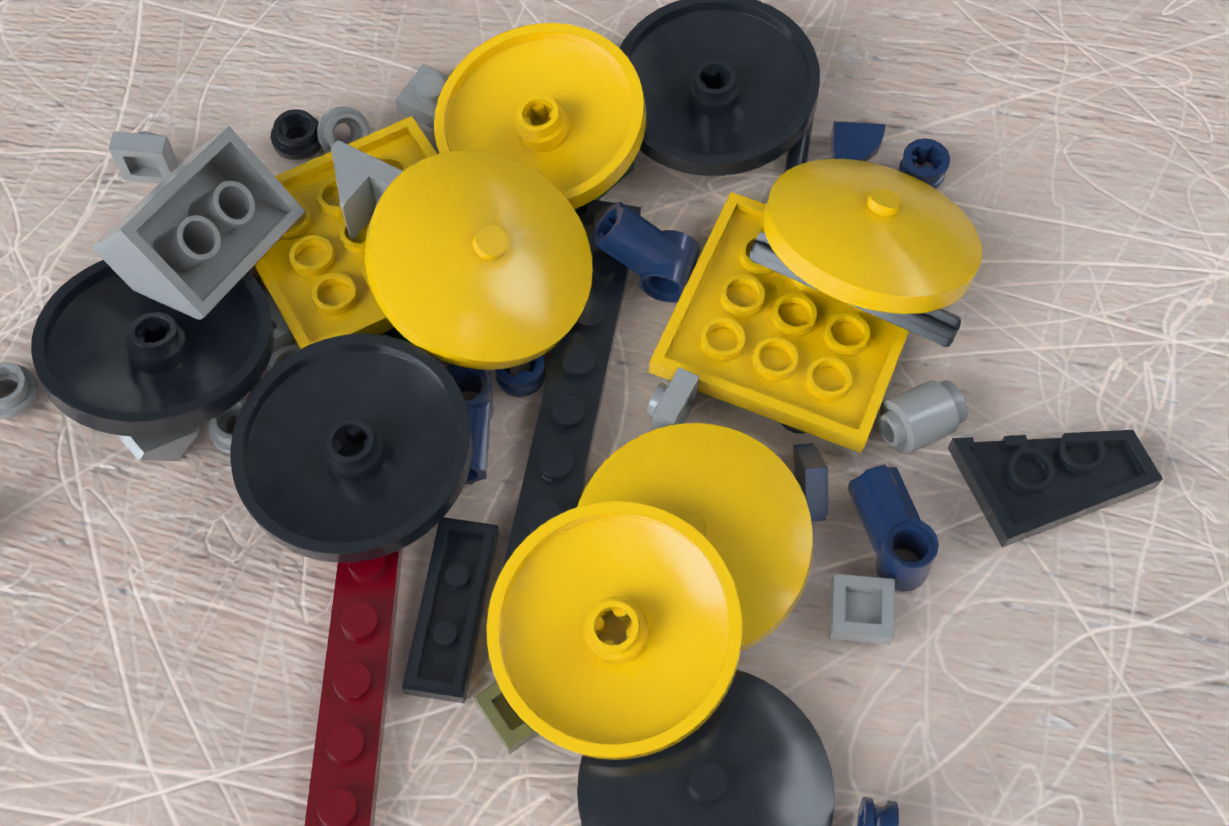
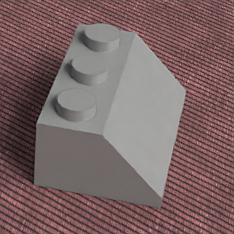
M228 126L193 151L93 245L92 249L132 290L200 320L216 306L299 219L305 210L233 129Z

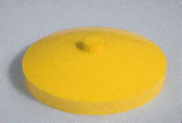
M537 23L514 28L494 36L476 47L456 66L444 84L437 101L434 117V135L439 154L457 150L486 151L509 157L529 166L554 184L573 208L576 209L605 193L628 170L644 138L646 105L640 79L629 58L613 42L583 27L564 23Z
M457 150L443 152L422 159L408 167L391 182L382 194L371 217L365 241V264L370 287L377 303L392 325L411 343L423 349L431 356L453 365L471 369L495 370L516 367L528 363L551 350L577 322L588 300L592 284L593 268L590 244L583 224L570 202L554 184L534 169L517 160L486 151Z
M823 159L797 165L787 170L775 181L763 213L764 232L771 248L794 274L809 285L833 298L869 310L896 314H918L932 312L952 305L969 290L982 261L980 237L970 219L953 201L932 186L909 174L871 162L851 159Z
M683 423L669 425L642 434L627 442L603 462L588 482L577 507L607 501L647 504L678 516L705 536L724 560L738 592L743 623L741 652L761 642L784 622L800 599L807 583L813 556V530L808 504L803 491L790 469L772 450L758 440L737 430L714 424Z
M607 501L583 505L553 517L538 527L516 548L506 562L497 579L488 608L487 647L489 659L499 688L509 705L530 728L545 739L571 752L599 759L616 760L647 756L679 743L696 731L714 713L726 696L733 682L742 650L743 623L738 592L733 578L717 550L705 536L678 516L663 509L636 502Z

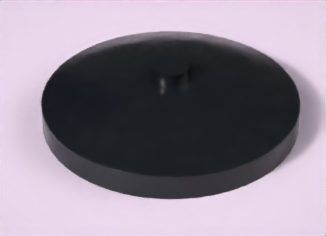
M678 0L646 16L629 32L619 47L634 66L640 79L645 99L646 127L639 150L652 160L668 168L701 176H726L754 170L776 160L791 149L804 135L815 115L820 88V67L814 47L804 31L791 18L761 1Z
M101 260L69 279L45 304L33 329L31 354L35 370L45 393L51 402L67 417L88 428L108 434L135 437L156 436L186 430L205 423L224 413L244 398L260 380L268 366L274 347V327L267 297L255 278L248 272L204 318L198 320L132 290L104 260Z
M349 334L315 342L292 353L269 370L250 392L240 410L232 434L230 447L232 477L240 499L250 515L267 535L280 545L295 553L320 561L359 562L371 560L399 551L427 534L449 512L458 499L470 471L474 445L473 427L467 405L454 378L438 360L423 349L406 341L384 335Z
M736 670L733 682L726 696L714 713L696 731L679 743L662 751L631 759H599L582 755L578 773L577 798L581 826H832L835 799L832 770L826 750L812 723L802 710L779 689L763 679L740 670Z

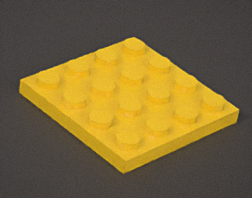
M412 116L348 144L402 171L419 160L437 154ZM332 151L274 176L305 212L258 260L253 268L278 308L298 348L302 349L315 342L349 334L381 335L395 328L377 303L367 276L365 241L369 223L354 239H351L340 204Z
M730 192L649 361L648 373L671 381L678 367L699 376L698 392L862 454L909 331L750 259L751 247L759 233L764 231L763 213L766 204Z

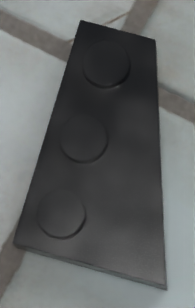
M1134 430L1064 433L1061 438L1027 439L1026 435L1004 436L1002 441L974 442L973 437L952 438L948 446L949 452L1002 548L1152 490L1163 480Z

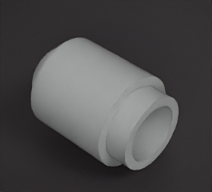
M931 380L885 400L880 407L877 425L881 437L890 447H896L899 451L908 454L956 432L959 424L966 420L968 410L961 391L954 383L948 380L942 382Z

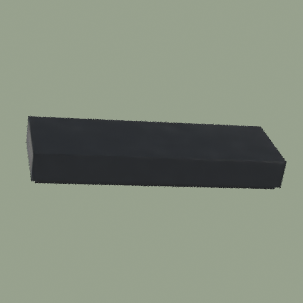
M443 517L438 523L402 685L404 694L465 704L499 537L498 525Z

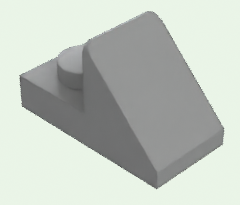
M337 140L331 146L340 204L351 239H354L371 220L374 210L387 187L403 171Z

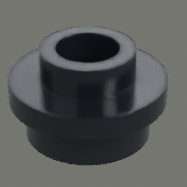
M293 109L283 112L276 118L271 130L270 137L274 150L280 156L289 160H303L313 156L321 148L317 138L319 121L304 110Z

